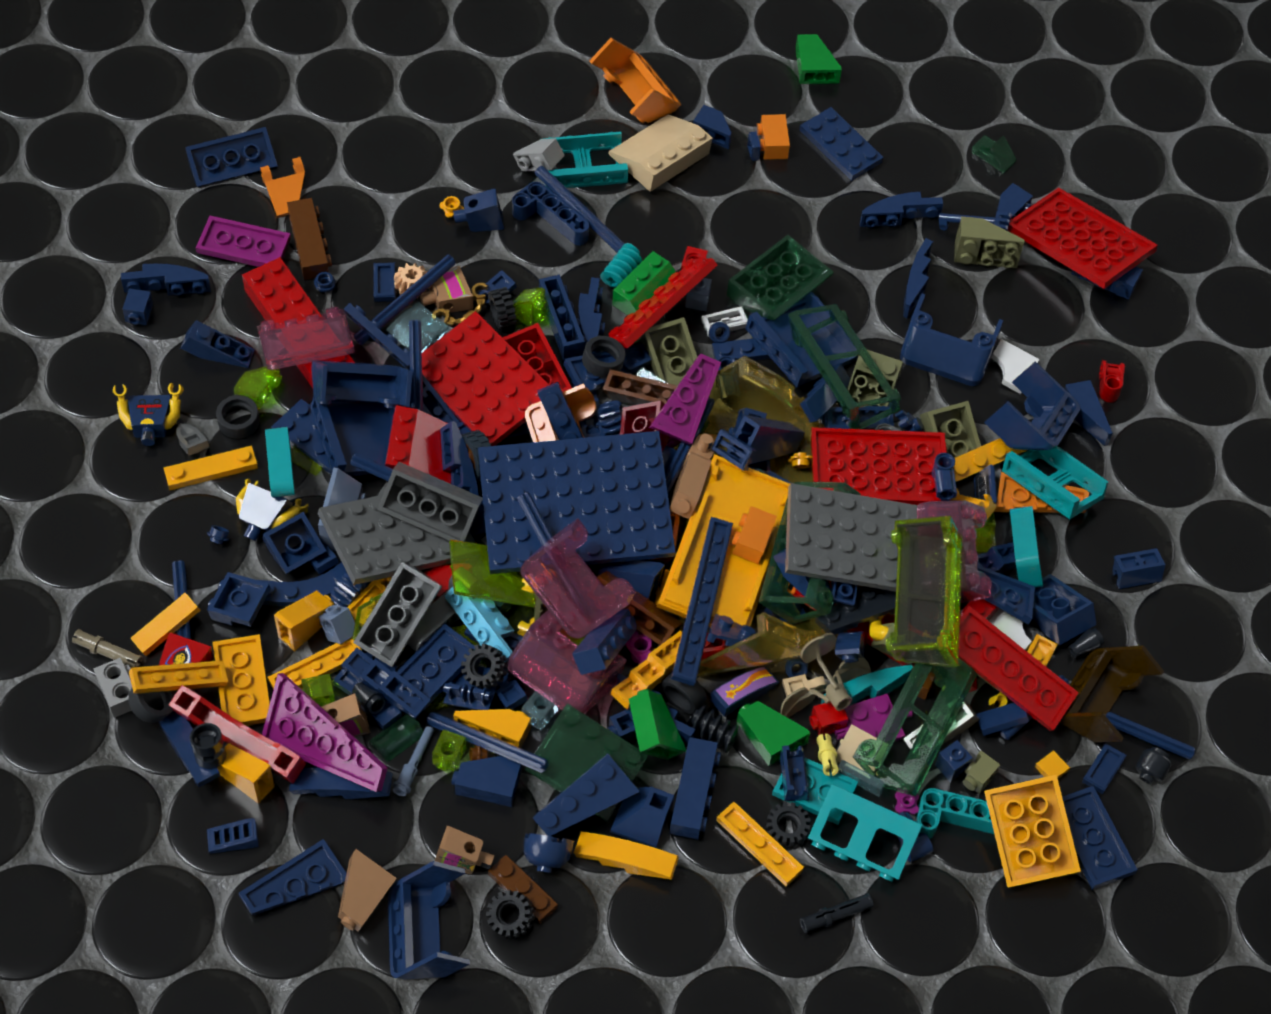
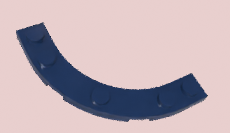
M341 562L325 574L309 580L297 582L258 580L269 583L271 587L263 605L287 607L316 590L323 596L327 595L331 598V591L334 589V585L337 584L338 580L347 571Z

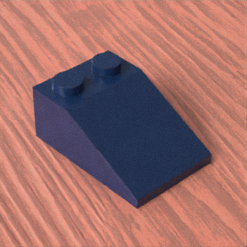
M1052 574L1042 578L1043 587L1035 588L1032 619L1047 637L1061 645L1096 625L1093 602Z

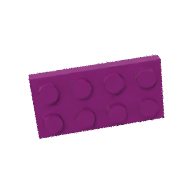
M209 216L197 243L196 252L260 267L279 257L283 259L291 240V235L282 231Z

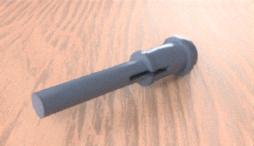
M425 727L408 764H404L398 780L393 782V792L395 794L406 796V794L411 792L410 786L418 773L416 768L434 733L433 728Z

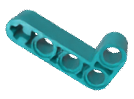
M288 427L265 429L271 496L274 498L295 495Z
M1033 506L1010 509L1018 580L1035 586V588L1043 587Z
M930 788L923 792L915 822L919 824L927 822L932 826L925 827L923 825L920 831L925 833L929 839L935 835L939 821L995 834L992 821L989 819L990 813L987 801L935 788ZM926 801H933L936 805L931 806ZM950 807H957L960 811H953ZM974 813H981L983 817H977Z

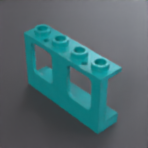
M621 132L555 137L563 153H572L574 157L575 168L548 170L566 188L628 183L627 163L619 164L615 160L616 164L592 166L590 158L591 151L612 150L620 145Z
M1058 446L1052 450H1029L1020 456L1011 451L1006 454L1002 472L1069 520L1104 499L1109 483ZM1036 459H1043L1058 471L1047 476L1030 463ZM1074 482L1092 495L1080 502V499L1065 489L1064 486Z
M831 784L808 838L813 840L811 845L824 851L826 847L835 850V856L845 861L849 857L857 860L856 866L870 871L872 867L881 871L880 877L892 882L894 878L900 879V875L923 825ZM833 808L845 811L858 819V824L846 848H840L821 838V832ZM879 828L903 839V845L891 869H886L866 858L868 848L875 832Z

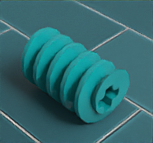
M624 244L600 274L601 280L606 285L616 288L643 261L639 250L632 244Z

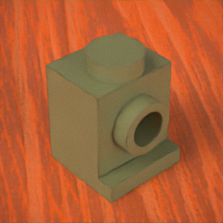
M980 751L975 762L972 761L965 770L967 776L963 780L964 786L980 794L996 776L1000 764L983 751Z

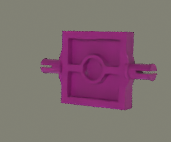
M888 694L849 705L845 708L848 717L847 727L835 730L836 739L844 738L852 724L887 744L902 740L905 734L900 720L912 717L911 708L907 707L896 711Z

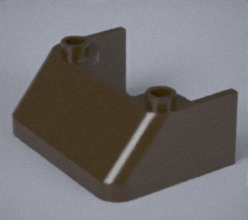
M1144 645L1098 648L1092 651L1070 683V686L1079 693L1059 723L1092 742H1122L1124 738L1109 721L1106 714L1110 711L1122 690L1136 689L1140 686L1144 676L1162 675L1164 670Z

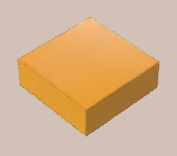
M1054 750L1035 765V768L1044 777L1057 775V779L1070 769Z

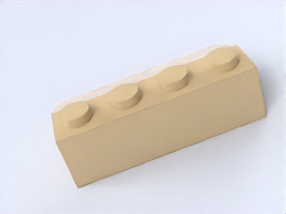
M667 114L610 150L609 155L619 164L627 163L628 172L651 192L707 156L710 151L712 137L699 125Z

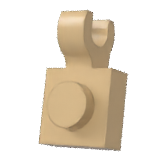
M805 674L783 679L782 682L786 697L804 687L808 691L815 689L822 693L825 692L824 686H826L823 676L807 680Z

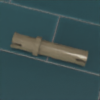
M80 629L74 633V636H77V638L73 637L72 643L90 649V652L93 654L99 653L113 660L121 658L123 664H128L131 668L140 667L141 665L138 661L142 662V656L104 641V638L101 636L95 637Z

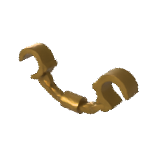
M477 283L472 287L473 300H476L478 304L474 311L470 310L463 315V318L454 319L450 317L449 310L437 309L432 314L434 325H436L437 317L442 315L445 316V326L460 324L475 311L479 314L482 306L485 304L486 296L478 295L476 292L478 290H488L485 283Z

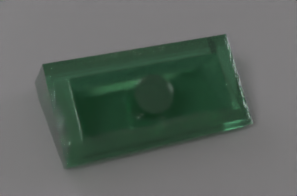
M405 714L372 738L369 743L386 762H389L418 741L423 734V730L418 721Z

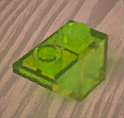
M544 288L526 289L513 301L516 319L528 327L541 323L545 318L546 300Z
M273 364L244 372L234 387L235 395L251 398L257 404L258 410H260L263 404L269 401L273 389L277 388L281 382L282 376L280 375L279 365Z

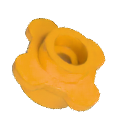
M454 196L447 197L440 203V209L444 210L445 216L448 218L453 217V211L464 209L460 205L459 199Z
M805 452L794 453V456H791V459L788 461L792 463V468L805 469L810 467L812 456H807Z

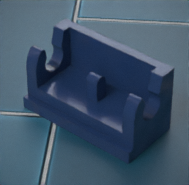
M1157 548L1114 556L1113 576L1118 575L1117 586L1119 589L1162 581L1165 563Z
M789 745L782 746L780 764L785 801L809 800L803 747L801 746L794 752L790 751Z

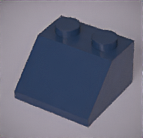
M304 512L263 534L264 543L285 574L326 552L325 547Z

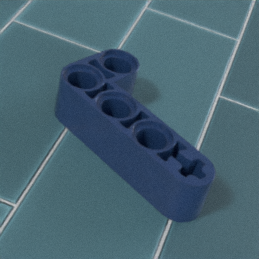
M532 182L512 197V215L515 219L526 220L537 213L573 244L580 246L588 242L589 222L543 183Z

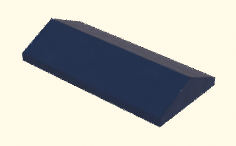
M266 127L185 147L197 187L260 172V167L269 166L270 169L278 167Z

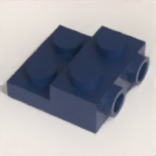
M227 572L224 580L220 581L214 598L209 601L207 611L212 620L229 625L237 622L252 626L271 587L269 583Z

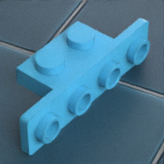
M460 582L455 583L445 595V599L481 646L482 644H487L500 650L507 659L504 661L506 663L513 655V651L503 638L509 637L514 632V629L488 595L473 599Z

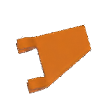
M301 157L292 159L295 174L278 179H272L269 166L260 167L261 177L267 188L277 218L289 215L287 202L300 200L305 176Z

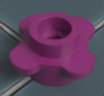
M896 792L895 798L897 803L895 811L897 813L908 812L909 815L917 814L919 795L916 792Z

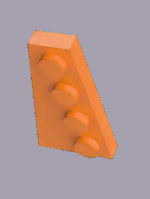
M1001 472L997 492V508L994 512H1010V509L1033 506V512L1060 513L1007 474ZM1064 486L1065 489L1077 496L1080 502L1089 497V492L1085 489Z

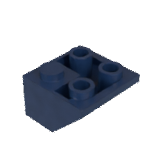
M654 787L638 788L640 792L622 801L610 833L657 848L673 808L674 795Z

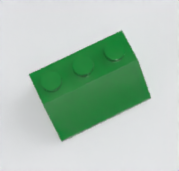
M652 251L613 290L612 305L627 316L635 313L639 309L638 306L644 300L650 299L658 287L669 282L668 278L676 272L668 260Z

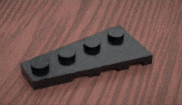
M864 586L857 590L854 606L838 602L815 616V623L826 633L836 635L858 627L859 623L865 621L871 623L878 620L879 616L888 613L890 615L899 613L900 609L908 606L909 608L918 606V599L908 593Z

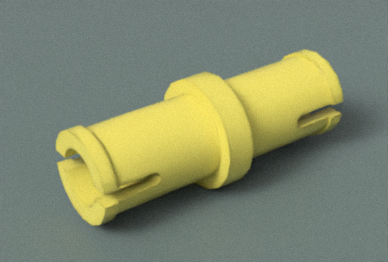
M825 733L826 740H824L823 734H820L816 739L819 747L818 758L822 762L823 773L826 776H830L829 769H831L832 776H834L839 770L836 762L837 752L832 745L831 736Z

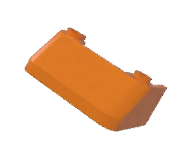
M610 38L591 58L590 63L604 71V78L610 83L615 82L619 84L635 104L630 113L636 116L640 122H653L675 112L681 106L680 101L650 64L639 53L613 38Z

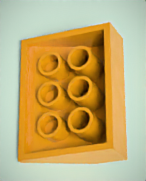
M1057 775L984 791L1008 888L1081 872Z

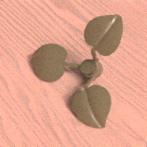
M826 633L812 639L803 647L801 659L805 663H809L817 658L818 663L830 681V684L825 689L826 696L815 689L808 691L806 687L800 688L784 699L780 714L789 718L810 704L816 696L823 699L826 704L831 702L837 711L847 708L851 704L852 698L843 683L860 675L871 673L869 663L865 658H859V662L845 663L843 661L839 666V670L835 671L832 678L821 656L834 648L837 641L835 635Z

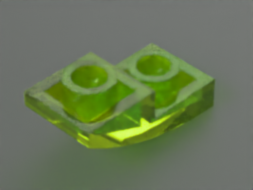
M994 512L986 522L971 519L972 552L987 553L991 547L996 546Z

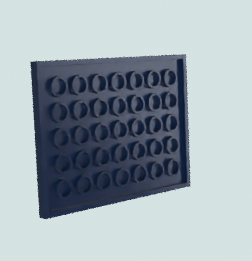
M659 431L478 447L490 574L554 568L517 500V497L525 492H529L569 567L675 557V545Z

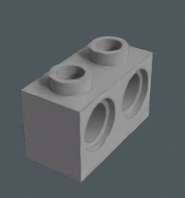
M121 658L94 668L97 681L113 717L115 718L132 711L128 702L129 692L132 688L129 665L124 666ZM119 675L118 678L111 679L113 676ZM128 694L125 698H119L121 695Z

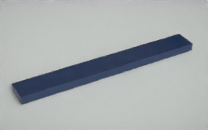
M711 517L709 520L671 676L672 680L692 686L696 683L733 526L731 522Z

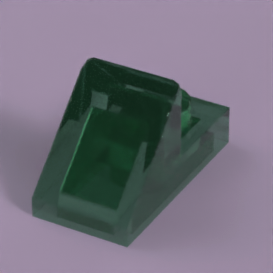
M984 135L972 147L971 152L1003 173L1016 162V157L1004 136L995 142Z

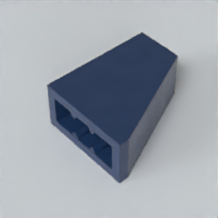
M641 560L603 563L598 569L597 576L608 571L647 599L653 601L665 565L659 562Z
M503 756L461 762L459 771L455 770L452 777V785H455V794L512 807L523 765Z

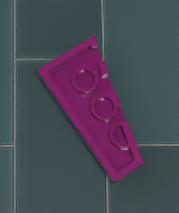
M704 354L698 355L649 428L688 445L692 444L721 362Z

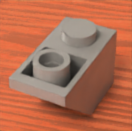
M556 138L540 139L513 154L521 171H536L541 165L547 170H552L565 156Z

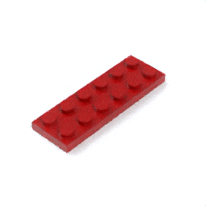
M691 258L686 261L681 271L672 274L668 278L669 282L658 287L650 299L644 300L638 306L639 309L635 313L626 316L624 323L620 327H615L609 332V337L620 342L624 348H629L717 266L713 258Z
M970 606L964 608L940 643V645L1049 731H1053L1079 693Z

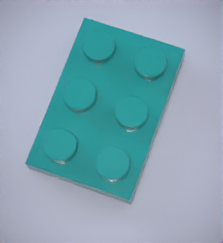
M805 758L809 800L786 802L796 803L795 806L797 807L801 805L804 810L818 816L831 784L854 793L858 781L839 772L832 776L831 769H829L830 776H826L823 773V766ZM781 773L772 795L785 801ZM833 808L827 820L839 825L845 811Z

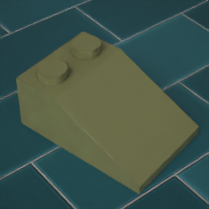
M684 317L651 327L641 336L642 343L651 358L650 364L658 381L677 386L697 358Z
M969 401L920 414L924 432L945 433L946 453L954 458L981 446Z

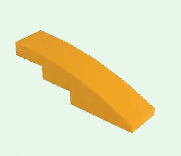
M679 631L650 652L644 662L630 671L628 678L612 689L611 695L627 710L630 708L629 698L637 695V692L641 690L654 689L673 671L682 631Z
M583 831L580 833L574 850L577 858L598 860L603 866L624 868L630 874L671 880L679 859L678 855L654 847Z

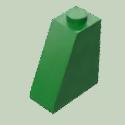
M817 34L797 35L796 56L800 84L840 83L841 66Z
M644 689L637 692V695L629 698L641 753L669 760L686 752V747L661 694L652 692L650 689Z
M759 701L744 705L738 712L737 724L768 766L780 760L782 746L789 745L790 751L794 752L799 746L802 747L808 744L810 736L808 729Z

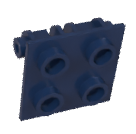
M478 666V673L486 675L491 668ZM462 672L449 684L445 683L443 691L446 693L443 704L473 710H489L497 687L494 688L492 686L491 689H481L471 685L469 681L465 680L464 676L466 675L462 674Z

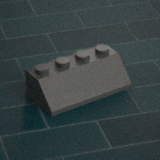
M398 462L391 473L377 510L462 546L483 498Z
M401 562L353 643L387 665L394 667L442 586L412 565Z

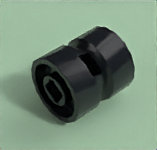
M203 723L196 726L191 731L189 737L196 763L205 769L220 766L225 761L227 755L220 728L212 723Z

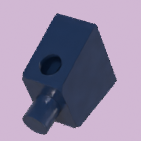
M496 189L465 197V209L453 211L455 223L467 221L472 232L504 229L503 213Z

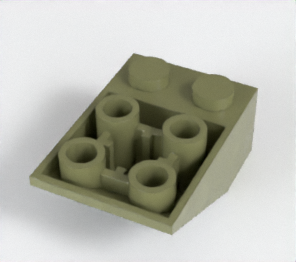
M961 216L955 240L954 262L1017 268L1024 239L983 218Z
M861 348L841 407L889 406L903 368V361Z

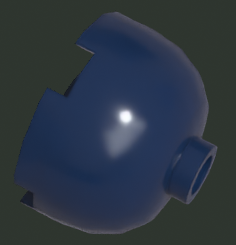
M525 833V858L529 863L537 866V871L551 873L552 868H561L569 861L574 841L564 838L559 840L547 835Z

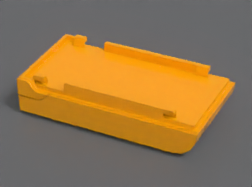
M714 454L700 498L688 520L656 607L686 618L709 520L711 517L731 522L733 526L709 628L715 614L728 616L735 623L750 627L768 576V570L787 521L788 487L790 483L751 468L748 471L741 470L727 459ZM751 506L777 516L766 548L758 564L732 554L735 545L731 544L736 531L740 532L742 528L738 526L742 514H747Z

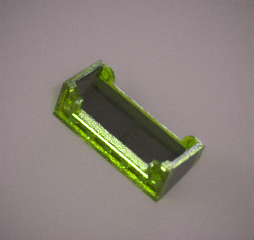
M951 516L896 520L895 530L891 531L892 543L896 544L898 548L894 632H891L890 637L886 639L887 651L892 654L896 661L957 667L959 656L962 535Z

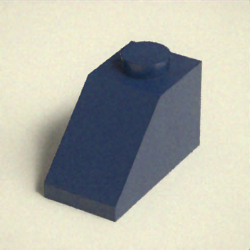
M703 105L693 120V124L699 125L712 137V143L729 149L732 133L723 113L715 108Z

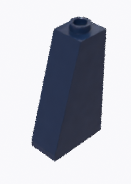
M744 415L734 436L757 451L755 455H752L751 458L753 460L751 463H748L750 465L795 453L805 432L790 422ZM731 442L733 446L746 454V451ZM729 449L727 450L729 454H731L741 462L743 461V459L736 455L734 452L730 451Z

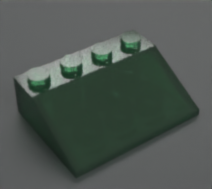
M787 235L729 279L727 296L740 307L742 306L743 309L753 313L757 311L760 316L775 321L830 278L834 272L792 237Z
M567 703L535 752L536 755L547 759L549 763L548 768H546L544 773L526 767L525 770L557 791L562 792L607 753L610 754L631 781L634 780L649 755L641 753L638 748ZM618 803L595 815L607 822Z

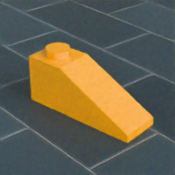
M510 709L455 711L453 715L455 721L519 748L522 747L531 730V718L521 711L515 712Z

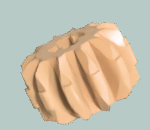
M406 263L405 268L399 267L398 272L394 275L396 291H399L401 295L428 271H425L423 265L417 267L416 263L413 266H409Z

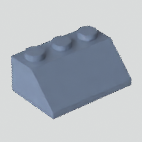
M333 468L323 507L366 498V493H363L360 482L339 468ZM320 519L318 523L320 541L323 545L326 544L332 551H336Z

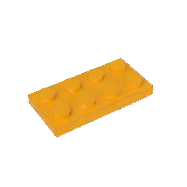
M260 634L213 642L215 661H223L228 678L226 686L218 687L221 710L246 726L265 723L270 701Z

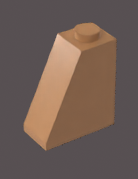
M692 451L690 452L672 491L669 505L671 512L690 519L700 498L711 464L710 459Z
M357 849L349 859L338 918L341 919V923L346 928L359 931L392 886L396 877Z

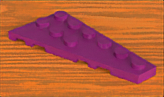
M278 673L262 735L281 744L312 765L375 792L382 791L388 768L284 673Z

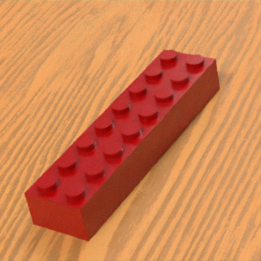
M281 257L242 274L245 292L312 388V360L355 363Z

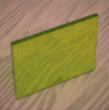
M450 539V568L452 569L455 595L529 607L535 606L534 593L521 590L525 586L522 579L525 576L532 578L531 570L490 574L487 545Z

